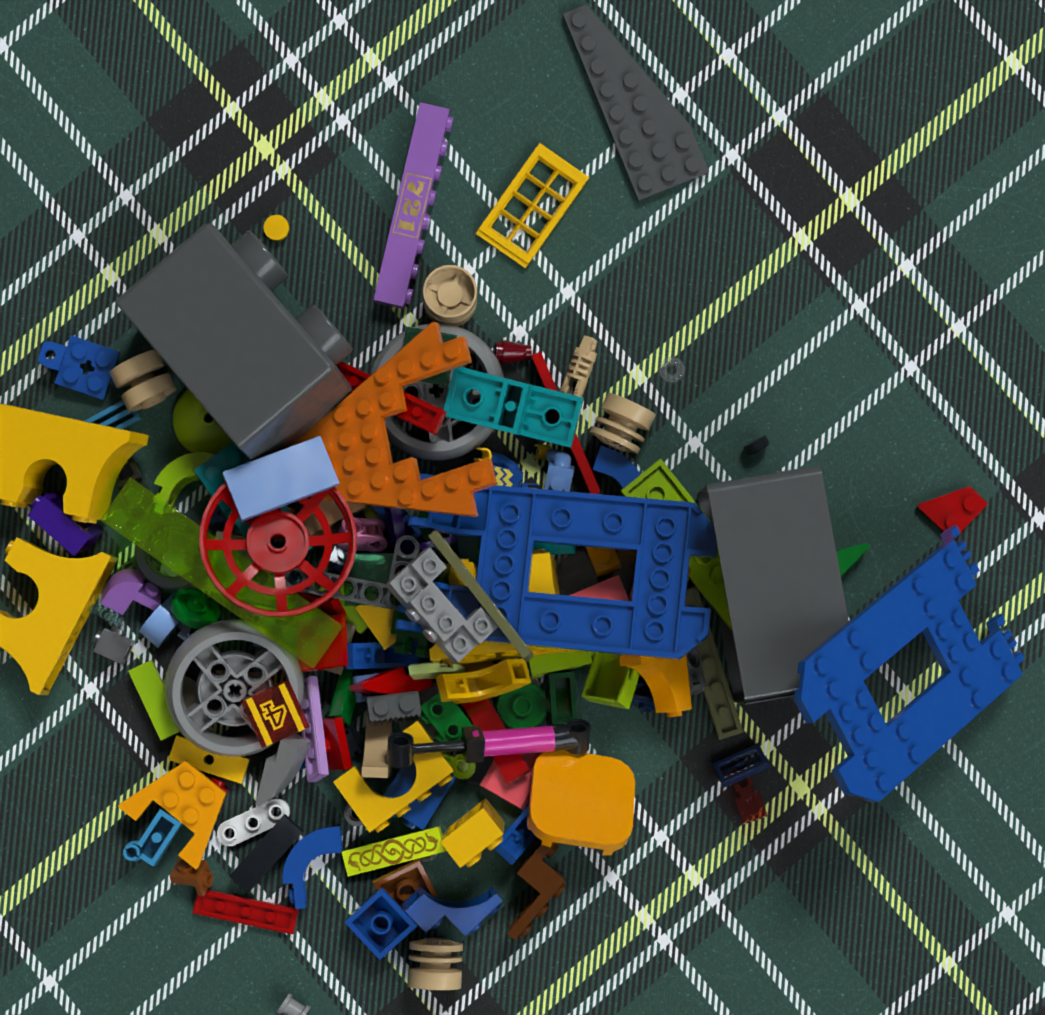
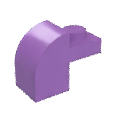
M124 569L115 573L108 580L101 592L100 604L121 615L125 613L132 600L155 611L161 604L162 591L152 583L143 582L144 576L140 570Z

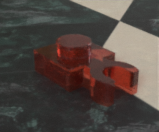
M751 777L746 778L748 785L745 788L739 787L738 782L733 784L734 790L741 794V797L735 799V803L743 825L767 817L760 792H751L753 786Z

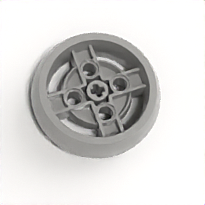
M438 323L443 343L464 336L467 338L470 354L479 362L484 373L504 378L497 357L481 338L464 328ZM429 324L412 327L393 338L376 358L370 375L375 373ZM454 369L403 386V391H406L408 388H415L419 392L417 398L444 410ZM439 385L440 390H444V394H440V398H435L434 394H430V390H434L433 386ZM476 389L469 391L467 395L468 402L473 405L475 400L481 399V395ZM392 416L384 418L389 442L404 453L425 460H448L463 456L480 446L494 431L492 428L476 424L466 434L453 440L452 426L458 424L461 420L446 417L437 435L429 433L430 442H426L406 433L399 427Z
M230 619L206 625L184 640L169 663L164 684L165 702L169 715L181 734L192 744L204 751L226 757H241L261 752L277 743L294 724L293 717L285 700L283 704L287 712L283 727L276 730L273 729L269 719H264L262 713H265V711L263 712L260 707L261 704L272 699V676L280 669L284 671L286 688L297 713L299 714L304 697L303 672H301L298 658L290 645L280 635L259 623ZM227 640H244L256 643L263 648L252 655L238 650L221 652L215 644ZM194 660L201 669L196 681L197 701L186 708L183 698V680L189 665ZM215 664L225 666V670L221 674L213 673L211 668ZM252 667H259L262 670L261 674L257 677L249 676L248 671ZM234 684L236 687L239 684V692L235 693L233 690L230 693V685ZM251 697L254 703L258 705L257 710L273 743L266 746L252 712L249 713L244 710V706L247 704L246 700ZM216 699L222 704L218 709H210L207 706L208 702ZM269 704L263 706L269 712V714H266V717L271 716L275 727L279 726L284 713L283 708H280L278 711H281L279 721L276 723L273 713L268 708ZM214 722L227 726L248 724L254 732L230 736L214 733L207 728Z

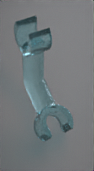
M96 603L92 604L89 609L91 613L118 627L121 626L124 620L123 617Z

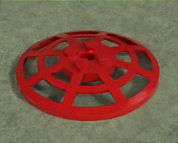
M226 483L222 484L210 499L203 513L199 531L201 560L215 588L237 607L252 614L265 617L284 618L297 616L312 611L326 603L346 581L353 566L357 550L355 520L349 505L336 487L317 493L310 499L304 498L296 501L304 505L296 516L281 511L280 507L264 513L258 518L253 517L245 520L250 526L247 538L231 540L232 529L239 515ZM327 495L335 501L342 512L347 532L331 533L328 520L318 507ZM223 500L233 510L225 524L223 540L207 539V531L212 514L218 503ZM311 513L319 521L323 535H308V531L303 523ZM274 536L282 537L285 540L284 547L280 549L273 548L270 544L271 538ZM348 543L345 565L334 583L323 575L330 561L332 545ZM324 546L323 557L317 568H314L304 560L309 547ZM208 550H223L227 565L237 578L227 589L213 571ZM231 550H247L253 563L243 573L236 565ZM298 568L308 576L301 583L286 588L285 573ZM260 570L274 574L275 588L261 586L251 579ZM314 582L327 590L325 594L310 604L288 610L286 595L303 591ZM244 586H247L258 593L276 596L277 610L254 607L241 601L235 595Z

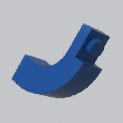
M600 446L592 472L612 478L621 489L640 475L635 465L623 454Z
M412 641V655L394 653L395 643L385 650L380 643H347L348 666H346V669L395 668L401 666L405 668L411 664L433 662L430 658L416 657L415 652L418 645L416 641Z
M529 805L504 832L502 842L494 848L511 865L536 837L532 830H528L527 827Z
M341 825L323 827L309 833L289 853L284 865L282 880L283 884L293 883V888H289L290 903H295V909H302L308 906L305 873L309 863L314 858L323 854L343 852Z

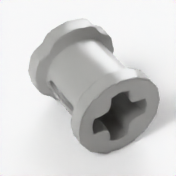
M289 993L277 1011L279 1015L281 1013L284 1015H306L311 1007L302 1005L293 999V995Z

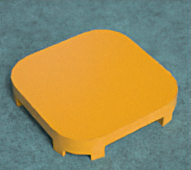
M566 750L543 752L536 759L530 777L532 779L529 816L527 819L528 830H532L533 834L542 840L541 845L551 848L552 843L555 842L602 850V856L612 855L614 851L622 849L624 845H627L633 828L635 778L629 766L621 760L588 753L577 755L571 754Z

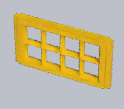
M539 143L479 227L476 235L526 269L590 177ZM538 160L554 170L545 184L530 174ZM558 174L574 184L565 198L549 187ZM526 178L541 188L533 202L517 192ZM545 192L561 202L553 215L537 206ZM513 196L528 206L520 220L504 210ZM532 210L548 220L540 233L524 224ZM500 214L516 224L507 238L492 228ZM520 228L536 238L527 252L511 241Z

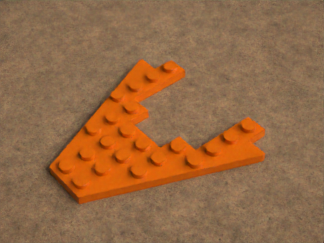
M436 322L429 324L291 445L294 446L321 436L340 483L339 486H336V489L342 494L347 503L477 517L478 512L474 492L497 485L493 462L489 458L423 480L420 477L417 459L411 457L393 463L384 418L407 411L403 386L472 363L467 338L461 336L443 343L440 326ZM329 495L323 499L334 501Z

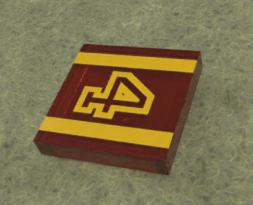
M289 679L241 700L262 748L310 727Z

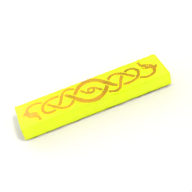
M438 826L341 852L347 876L445 852L446 849L440 843L443 836L441 827Z

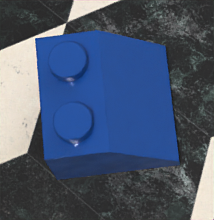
M383 887L367 898L344 922L379 960L417 927L416 922Z

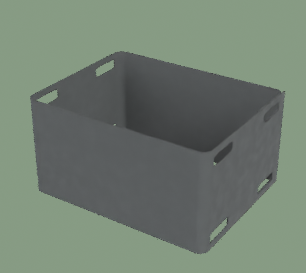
M820 465L707 484L697 493L699 507L715 528L733 632L719 615L718 617L731 691L735 703L752 704L794 696L795 689L799 688L800 675L797 674L798 663L849 622Z

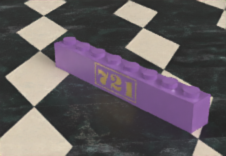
M421 102L419 104L373 299L377 304L404 310L405 305L411 303L413 289H409L411 279L416 280L419 265L415 264L417 254L422 255L425 240H422L421 237L423 230H428L431 218L430 215H427L429 205H434L437 191L433 190L435 181L440 180L442 166H438L440 156L445 157L448 142L444 141L446 131L451 132L454 117H450V109Z

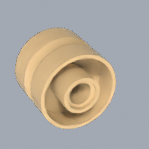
M444 265L436 268L428 275L423 287L424 308L428 317L436 323L460 326L473 316L477 306V286L474 278L467 270L456 265Z
M155 349L132 357L109 372L116 388L132 386L121 396L128 412L155 406L177 390L169 373L154 375L165 366L162 357Z

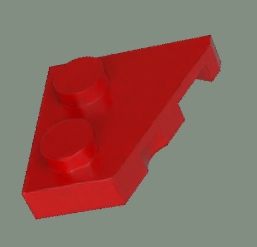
M968 486L923 502L917 508L942 532L951 526L957 525L961 533L988 503Z

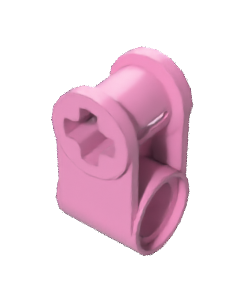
M353 517L357 532L356 551L376 553L387 548V539L383 533L385 530L383 520ZM345 520L342 521L338 533L347 532ZM348 543L337 544L341 549L348 551Z

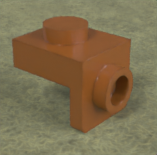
M179 858L169 876L174 884L195 886L198 896H204L207 889L213 883V874L210 871L208 862L204 860L201 861L199 868L196 870L182 858Z

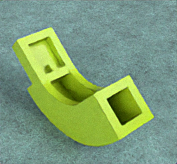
M195 452L183 455L170 462L160 472L154 482L162 490L154 497L152 511L158 515L171 513L181 490L189 483L199 480L193 470L215 454Z

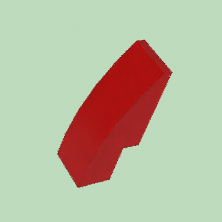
M401 666L390 668L350 685L349 688L351 691L360 694L381 696L422 691L433 687L434 684L432 679L413 680L409 672L406 673L404 667Z

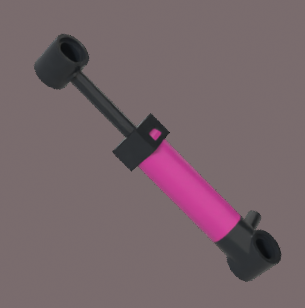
M572 719L567 721L566 724H556L554 726L482 731L480 726L462 727L461 740L418 744L413 743L414 738L412 735L405 732H395L388 737L387 763L395 768H406L412 764L414 754L462 751L466 763L484 762L485 756L564 750L571 754L580 755L589 750L591 725L582 719Z

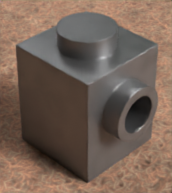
M112 626L111 630L104 628L102 632H97L92 645L95 646L93 652L119 664H125L135 641L125 637L126 631L115 626Z

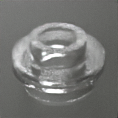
M676 357L664 359L659 367L662 379L670 383L679 381L685 372L683 362ZM668 366H675L677 372L673 375L667 372Z

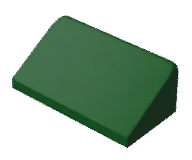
M343 668L342 674L338 678L329 717H342L343 724L348 726L351 723L356 703L355 692L351 691L349 686L354 684L353 677L360 675L355 669Z

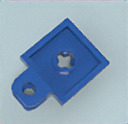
M71 335L67 346L50 341L44 342L38 361L42 366L58 372L54 384L103 400L111 379L109 372L115 367L120 352ZM48 351L55 352V357L51 360L46 358ZM87 360L91 361V366L95 368L94 371L88 372L87 375L82 374L83 369L79 368L80 364H85Z

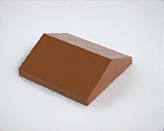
M419 859L372 881L377 891L383 887L403 910L402 903L419 887L430 895L439 898L428 873Z

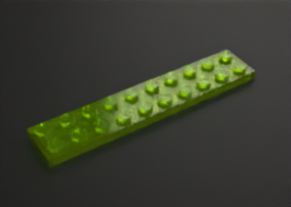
M131 477L100 519L313 669L344 627L318 608L301 615L278 618L252 614L234 605L215 588L205 571L199 548L200 525ZM207 531V539L220 540ZM208 550L213 571L227 589L237 578L228 567L223 550ZM231 550L236 565L243 573L253 562L237 551ZM260 570L251 579L261 586L275 588L274 577L263 570ZM244 586L235 595L241 601L254 607L277 610L276 596L258 593L247 586ZM297 593L286 595L288 610L310 604V602Z

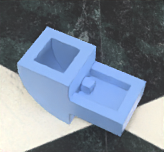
M176 590L151 614L139 631L157 648L171 636L181 623L171 612L169 604L173 595L177 592Z

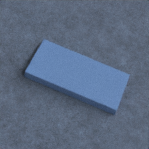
M321 436L222 472L241 522L339 486L340 484Z

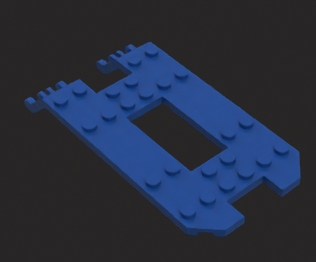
M420 474L421 480L434 476L430 474ZM496 485L474 492L478 512L477 517L428 512V519L418 516L408 517V526L426 528L451 535L481 537L476 581L527 646L680 660L709 636L711 609L685 606L690 556L716 558L718 547L714 525L694 502ZM534 542L637 551L632 601L529 592ZM433 581L464 618L468 617L476 608L482 607L484 609L467 586L449 585ZM398 605L397 611L405 613L406 609L403 605ZM400 619L396 621L395 629L423 634L422 631L424 629L418 623ZM499 627L484 640V642L512 644Z
M957 525L949 527L940 534L943 545L798 663L797 674L800 675L799 688L795 689L794 701L806 724L814 723L825 713L847 754V757L831 770L843 794L861 797L869 802H880L1023 675L1019 664L1025 658L1021 651L1012 652V648L1016 646L1017 642L1015 638L1009 639L1012 636L1010 629L1001 630L1000 626L1006 622L1003 615L998 614L986 623L989 635L980 642L959 602L964 595L977 585L974 575L980 570L974 562L967 564L966 560L972 554L970 550L961 552L967 547L965 541H955V537L960 533ZM923 632L944 674L885 723L864 680L919 633Z

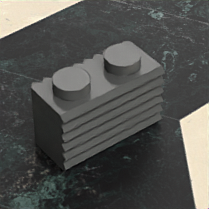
M418 691L366 698L370 726H373V724L377 726L379 723L381 725L383 723L388 724L389 722L393 724L394 721L398 723L399 720L402 723L404 720L408 722L409 719L412 721L414 719L419 720L421 716Z

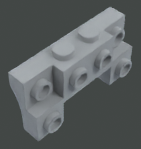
M429 547L424 549L405 568L393 576L385 586L404 606L408 618L418 623L424 629L422 631L424 636L430 642H435L453 664L459 663L498 626L482 607L476 608L466 618L459 613L433 583V580L447 567Z

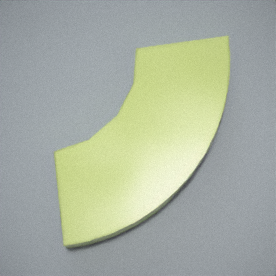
M439 662L411 664L408 666L409 675L413 680L436 679L441 674L468 672L465 666L451 663L450 667H448V664H440Z

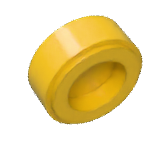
M272 215L266 219L264 232L270 240L281 241L289 234L290 227L283 216Z

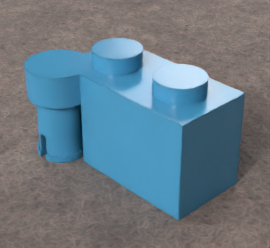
M161 808L139 841L133 840L125 846L123 850L124 857L129 861L142 859L151 866L157 865L183 824L164 808Z

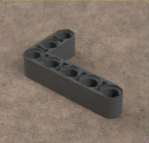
M402 536L397 540L389 580L396 575V570L399 566H407L420 554V543L415 537ZM405 540H412L415 544V550L410 555L404 554L401 550V545ZM298 568L285 573L286 587L294 586L289 580L292 572H300L303 577L302 581L306 580L308 576ZM323 572V575H325L334 583L340 576L338 574ZM347 577L346 581H350L354 586L351 595L345 596L339 589L331 597L392 610L398 609V606L392 603V593L384 583L354 577ZM314 582L301 592L322 596L327 590H318ZM370 586H375L379 590V597L375 601H371L366 597V590Z

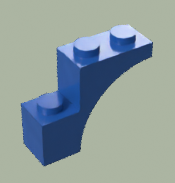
M419 887L402 903L405 912L425 932L430 928L435 929L442 922V917L445 915L466 936L469 932H475L481 926V921L488 914H494L500 908V903L503 900L493 887L475 898L464 901L442 900L430 895Z

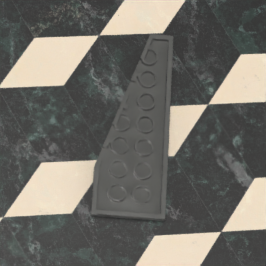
M587 5L564 13L563 18L638 202L709 174L689 123Z

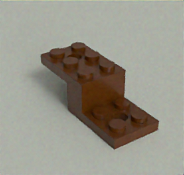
M541 841L517 869V874L535 888L538 893L508 927L507 934L514 940L518 936L523 939L532 928L530 922L535 916L541 918L549 908L547 903L552 896L556 899L566 888L564 884L565 877L543 859L545 856L550 858L559 848L555 842L552 843L550 848L541 845Z

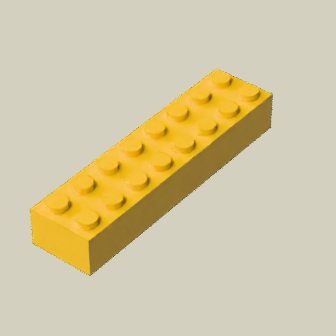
M485 798L445 830L440 843L460 868L464 865L469 868L481 859V853L486 847L491 851L502 842L505 821Z

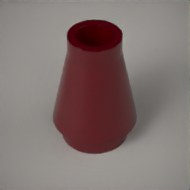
M501 339V342L494 343V354L501 365L531 360L532 348L531 345Z

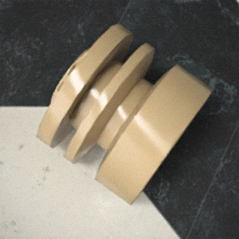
M608 393L601 409L610 416L608 419L596 417L595 421L604 426V429L592 426L590 433L596 436L603 444L613 449L638 455L640 448L631 443V441L644 443L645 439L636 433L637 428L649 431L656 414L633 401L613 393Z
M424 938L409 942V949L421 951V953L409 954V960L420 962V966L408 969V987L424 990L461 989L462 970L451 968V963L461 962L462 956L451 954V952L463 951V943L454 942L446 938Z

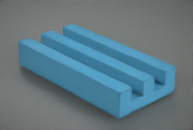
M121 400L85 421L95 423L124 407L125 404ZM126 409L100 423V425L109 426L132 413L133 418L114 427L124 430L142 419L137 411L128 412Z

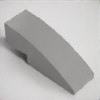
M295 733L280 740L277 754L266 759L256 805L261 806L272 800L292 782L307 756L311 741Z

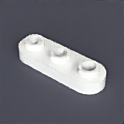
M272 799L261 806H257L220 824L217 830V837L222 844L234 846L271 829L284 814L289 817L290 807L283 799ZM274 807L281 809L280 816L276 817L272 814ZM250 818L257 819L258 825L256 827L249 825ZM228 828L234 830L233 838L226 836L225 831Z

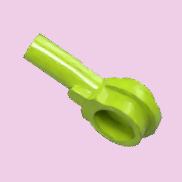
M442 752L455 770L452 772L455 777L467 779L474 774L476 764L466 763L463 754L453 757Z

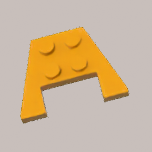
M185 761L120 803L118 807L137 821L154 800L194 833V836L178 856L197 870L201 864L227 793L188 761Z

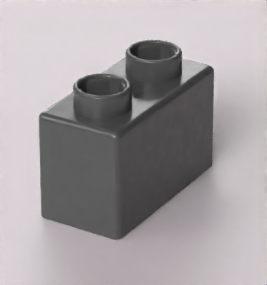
M206 223L117 298L115 303L236 446L253 461L289 448L351 394V384L336 365L349 355L353 348L315 304L310 305L298 317L294 318L272 291L288 278V274L251 231H247L231 245L213 224Z

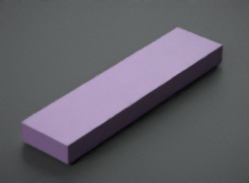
M308 676L304 679V697L300 709V719L305 730H302V737L311 741L305 758L308 782H317L329 775L318 677Z

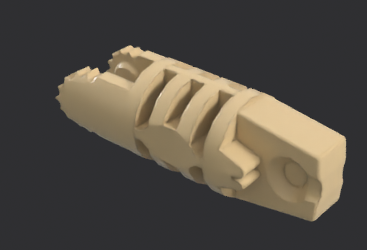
M584 335L579 348L576 347L573 353V358L571 359L560 392L569 394L573 382L576 381L577 384L573 395L583 396L597 356L595 349L598 341Z

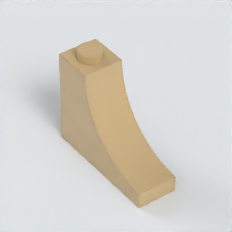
M367 713L361 777L388 778L391 776V766L387 763L388 737L393 733V724L389 722L388 724L383 723L381 725L379 723L377 726L375 724L370 726Z

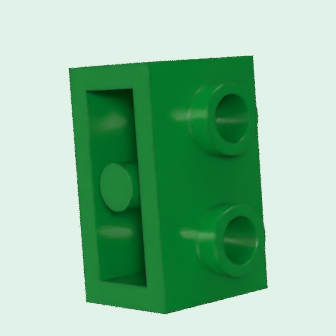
M437 693L420 706L423 711L420 717L427 726L433 724L437 729L438 733L435 736L439 742L461 740L462 727L474 726L457 704H454L453 701L442 702L440 693Z

